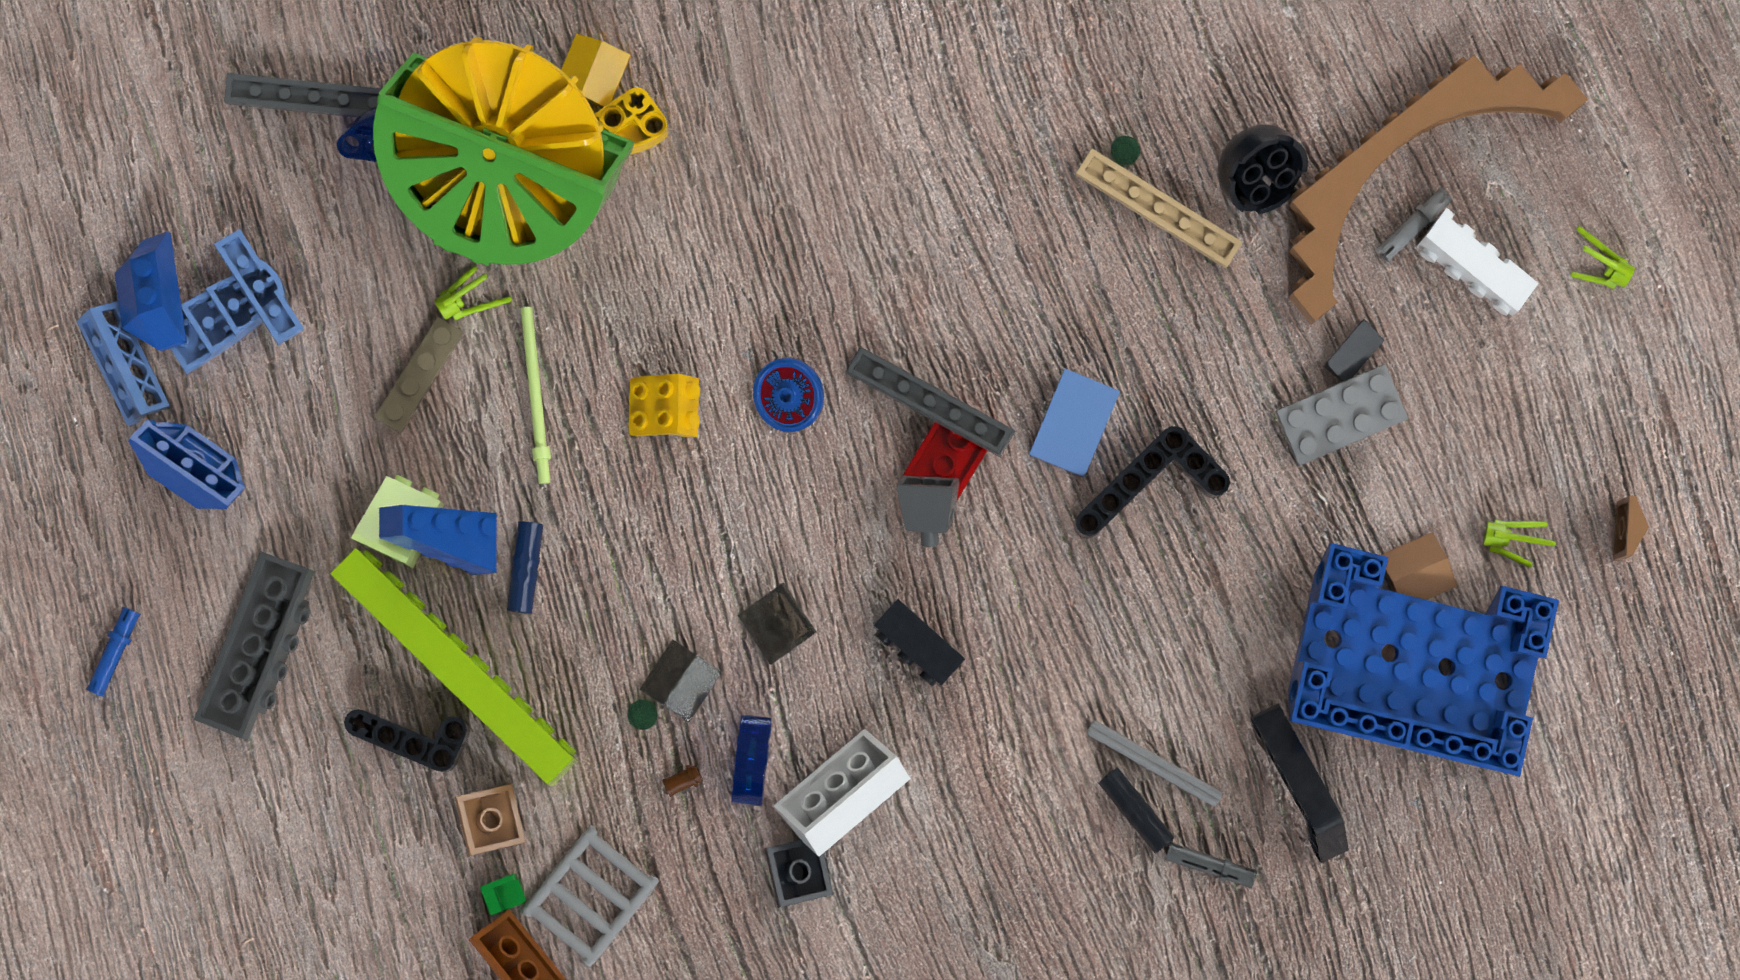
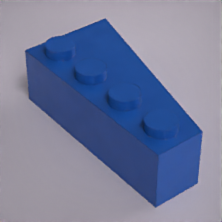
M412 505L379 508L380 539L408 550L418 551L428 558H436L445 562L448 566L461 568L471 575L497 573V513Z

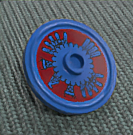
M780 358L765 365L758 373L753 387V399L759 415L768 425L783 432H796L809 427L819 417L824 404V389L819 376L808 364L795 358Z

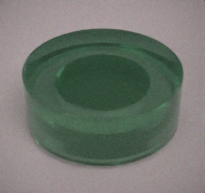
M1130 136L1118 137L1110 148L1111 159L1122 167L1133 165L1140 155L1138 142Z
M638 700L631 704L627 716L634 728L647 730L652 728L657 722L658 711L650 701Z

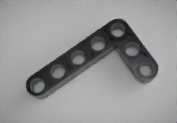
M1178 426L1168 427L1079 513L1074 522L1075 532L1080 537L1086 539L1096 536L1171 462L1208 498L1221 497L1230 486V478L1185 430ZM1168 434H1176L1181 440L1180 447L1170 448L1166 444V436ZM1150 454L1157 456L1160 462L1157 469H1149L1144 463L1145 456ZM1190 455L1198 456L1202 462L1201 468L1197 470L1189 468L1186 462L1187 457ZM1127 475L1136 477L1139 483L1138 488L1135 490L1125 488L1123 477ZM1212 476L1220 478L1223 483L1222 490H1211L1208 486V478ZM1105 496L1114 497L1117 501V508L1113 511L1104 509L1101 503L1102 498ZM1086 516L1092 517L1096 522V529L1090 532L1083 530L1080 520Z
M1279 704L1250 716L1256 733L1306 821L1309 841L1319 862L1323 863L1349 851L1345 825L1340 811Z

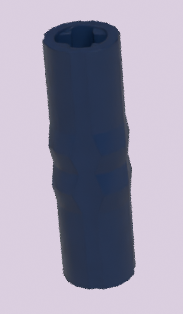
M518 521L507 611L532 614L538 566L540 563L543 524Z

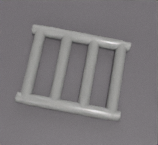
M592 825L583 832L521 910L523 915L529 918L532 915L584 958L582 961L589 968L598 960L659 883L657 877L652 875L648 877L597 835L598 831ZM588 845H591L641 886L630 900L578 859ZM570 868L621 909V912L611 924L559 883ZM551 892L602 933L592 948L540 907Z

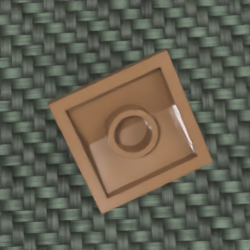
M1633 495L1617 501L1613 561H1621L1631 557L1649 528L1637 497Z
M1433 532L1381 554L1382 556L1389 557L1385 575L1393 592L1428 600L1457 587L1448 558Z
M512 784L454 797L468 856L526 843Z

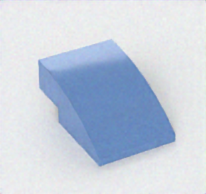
M1065 368L1029 455L1084 478L1120 391Z

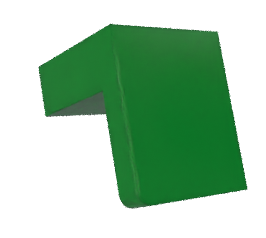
M517 873L480 887L490 915L498 914L527 901Z

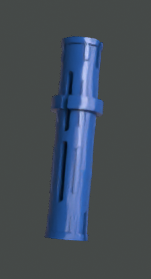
M122 607L113 631L109 630L107 636L110 638L86 688L87 691L102 697L105 696L107 687L124 649L132 641L130 636L141 615L140 613Z

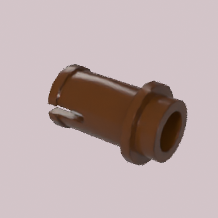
M687 765L685 770L662 781L667 793L672 797L674 794L693 785L698 787V783L702 782L703 778L696 765L691 767Z

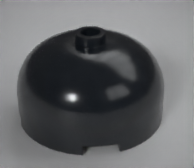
M1266 124L1252 126L1235 135L1223 149L1217 167L1218 182L1225 196L1241 212L1256 211L1258 214L1267 213L1283 205L1298 190L1295 186L1302 172H1307L1308 157L1303 146L1283 128ZM1266 176L1271 181L1270 186L1264 182L1262 177Z

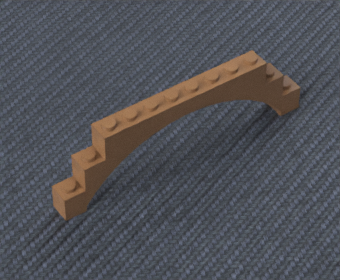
M1475 55L1468 60L1462 57L1450 67L1452 70L1450 75L1445 79L1442 75L1438 76L1427 86L1430 91L1422 97L1418 93L1406 102L1405 106L1407 109L1398 115L1395 111L1382 122L1385 127L1378 133L1371 130L1360 140L1362 145L1353 152L1349 148L1337 158L1339 162L1337 166L1332 170L1327 166L1314 177L1317 182L1311 187L1307 188L1306 185H1303L1291 196L1294 200L1289 205V208L1310 233L1308 234L1304 230L1291 241L1294 246L1289 253L1310 279L1308 280L1304 276L1291 287L1294 292L1290 295L1289 299L1307 321L1312 325L1338 303L1333 296V269L1336 247L1349 209L1361 187L1375 169L1393 152L1415 137L1439 125L1464 117L1486 113L1515 112L1552 117L1559 124L1562 123L1588 100L1566 72L1559 78L1555 75L1551 76L1541 85V89L1521 64H1518L1514 69L1507 66L1494 78Z

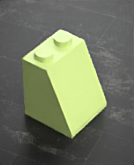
M396 475L395 479L386 476L351 539L413 569L420 556V552L408 550L379 538V508L396 505L443 508L444 504L438 500L439 494L423 487L420 492L412 488L413 482L404 477Z

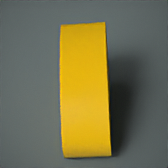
M639 87L629 89L595 113L597 121H602L604 130L635 142L631 154L652 148L662 142L668 135V124L665 116L650 95ZM636 98L638 101L642 100L643 107L637 109L636 105L633 107L632 100ZM612 114L619 115L621 121L617 126L611 127L605 123L608 116ZM652 121H658L663 126L659 132L650 133L646 129L647 125Z

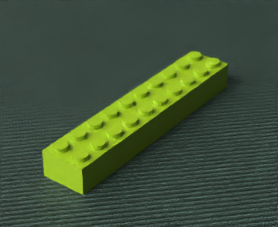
M355 548L330 574L547 785L554 786L578 761L573 756L577 751L565 739L561 738L558 741L551 734L555 729L541 717L536 720L530 714L534 709L523 698L517 696L514 699L508 693L512 688L500 676L495 675L491 677L487 673L490 669L489 665L475 653L470 656L466 652L469 646L454 633L449 636L444 631L447 625L436 614L430 612L427 615L422 610L426 605L411 591L406 594L401 589L405 584L389 570L384 573L380 569L383 563L372 552H369L367 549L362 552Z

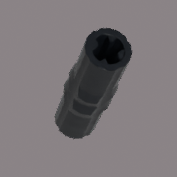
M1118 767L1098 782L1121 814L1155 854L1175 838Z

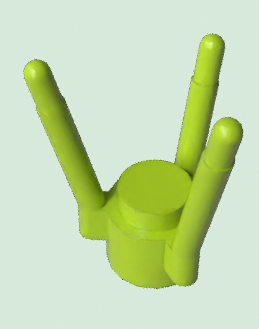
M1578 226L1576 228L1577 232L1611 258H1607L1586 245L1582 248L1583 251L1607 265L1604 275L1608 278L1571 272L1570 276L1602 284L1611 289H1614L1616 285L1625 288L1633 276L1635 267L1628 264V260L1618 256L1597 238Z
M473 266L449 288L440 293L441 296L434 299V302L446 320L453 316L455 321L464 316L512 301V297L508 296L461 310V307L465 306L461 296L487 279V275L482 274L456 291L477 271V266Z
M1495 519L1494 523L1487 522L1483 538V545L1490 546L1489 552L1501 554L1529 568L1533 566L1532 562L1502 548V546L1508 547L1510 540L1552 547L1556 546V542L1511 533V529H1508L1547 527L1548 523L1546 521H1501Z

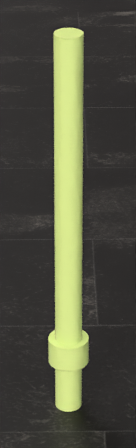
M522 307L521 317L535 448H532L533 461L537 463L538 483L549 484L551 482L548 460L551 459L550 447L546 443L533 308Z

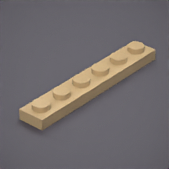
M1091 149L1076 172V176L1225 269L1243 243L1094 149Z

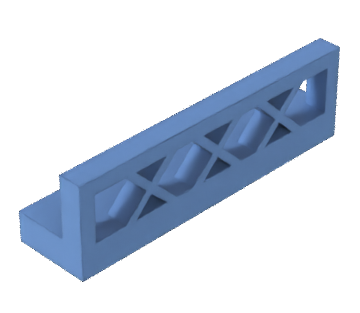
M115 301L88 309L76 322L127 426L137 424L146 415L167 409L170 405L137 337L122 328L119 302ZM113 311L118 322L117 326L115 327L107 323L103 313ZM118 337L128 342L130 346L129 353L119 348L117 344ZM131 364L141 369L143 373L142 380L132 375L130 371ZM144 390L154 395L157 404L147 405L143 397Z

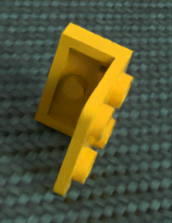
M683 374L631 378L629 391V434L636 437L669 434L687 438L698 437V427L700 424L698 415L699 378Z

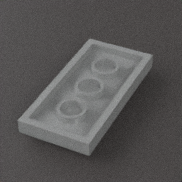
M1386 364L1275 411L1298 466L1408 419Z

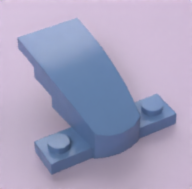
M240 229L214 244L232 276L207 287L206 292L181 304L187 343L170 348L186 375L224 352L261 323H264L278 346L304 331L303 326L287 303L286 289L282 279L271 266L258 258Z

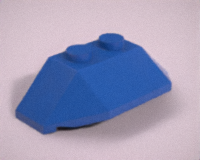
M167 231L142 240L114 273L122 328L159 351L187 343L171 233Z
M146 420L128 440L147 474L197 509H227L245 489L236 458L188 425L170 422L156 423L155 420Z

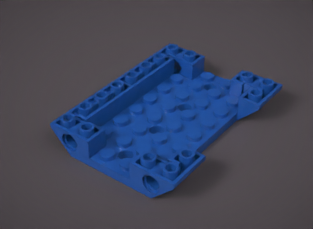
M1329 543L1314 573L1288 688L1289 721L1520 777L1533 717L1526 716L1538 658H1547L1559 600L1500 586L1486 613L1481 614L1377 588L1383 585L1389 557ZM1330 630L1335 631L1338 635V643L1333 648L1328 647L1324 641L1325 634ZM1387 644L1392 645L1395 649V657L1389 662L1385 661L1381 654L1383 647ZM1444 658H1447L1452 664L1451 672L1446 676L1442 675L1438 669L1439 662ZM1500 672L1505 673L1508 677V684L1504 689H1499L1495 684V677Z

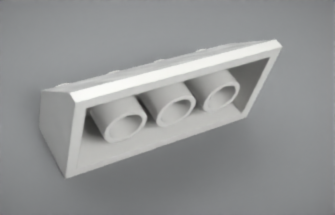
M864 729L778 801L774 808L803 843L817 856H821L908 782L910 777L898 757Z

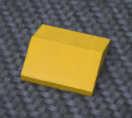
M576 34L561 71L569 78L575 75L579 79L575 85L588 102L605 107L613 101L631 55L604 41Z

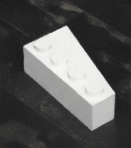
M1446 208L1417 245V248L1421 250V256L1431 263L1438 262L1445 267L1444 272L1454 280L1458 281L1461 279L1470 285L1468 289L1476 296L1488 298L1493 302L1492 306L1499 313L1506 316L1510 314L1513 317L1539 283L1511 260L1504 259L1502 261L1499 259L1500 253L1497 251L1498 249L1489 242L1477 241L1474 235L1475 231L1467 224L1455 223L1452 220L1455 214Z

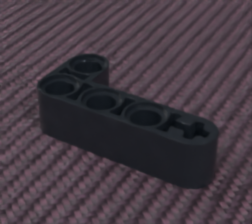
M352 710L347 714L344 721L345 729L352 736L444 773L450 772L455 768L470 734L467 722L454 716L448 717L442 722L434 740L364 710ZM363 715V722L375 726L373 732L364 728H359L356 731L357 726L353 724L354 719H361ZM454 722L460 723L463 729L461 736L457 739H451L447 733L449 725ZM385 727H391L395 732V737L392 742L385 744L380 738V733ZM418 738L423 745L422 751L418 755H411L408 751V744L412 739ZM441 750L448 751L451 757L449 764L445 767L438 766L435 760L437 753Z

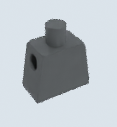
M903 476L897 484L904 527L907 531L920 532L922 546L935 547L939 545L938 533H947L952 526L959 489L958 478Z

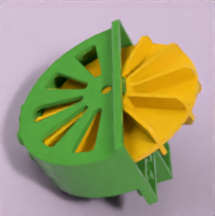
M473 37L471 41L445 47L428 58L413 52L380 90L376 102L378 105L373 128L374 151L379 171L390 195L402 212L418 229L434 240L433 244L442 247L447 252L460 254L469 258L474 263L487 266L490 263L503 265L532 263L549 258L572 245L587 230L615 188L622 166L631 154L635 142L604 130L602 121H597L590 104L575 85L579 79L575 75L569 78L554 64L534 53L532 45L526 44L522 48L509 43L483 40L481 37Z

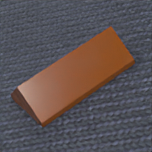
M510 909L469 939L500 980H566Z

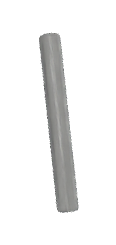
M1094 720L1087 730L1089 736L1211 806H1216L1222 798L1221 791L1102 723Z

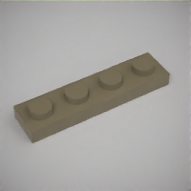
M437 317L374 418L402 434L464 333Z

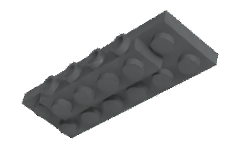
M260 551L193 720L248 741L258 714H265L267 709H271L276 702L277 696L274 690L278 681L283 680L287 674L288 667L285 663L289 652L292 653L296 650L299 643V638L296 636L301 624H305L310 616L309 601L304 600V597L315 571Z

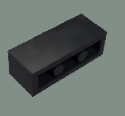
M899 599L892 604L873 627L877 630L874 636L887 647L890 644L894 645L900 651L897 656L910 667L914 663L922 670L919 676L931 687L935 684L941 687L965 660L961 654Z

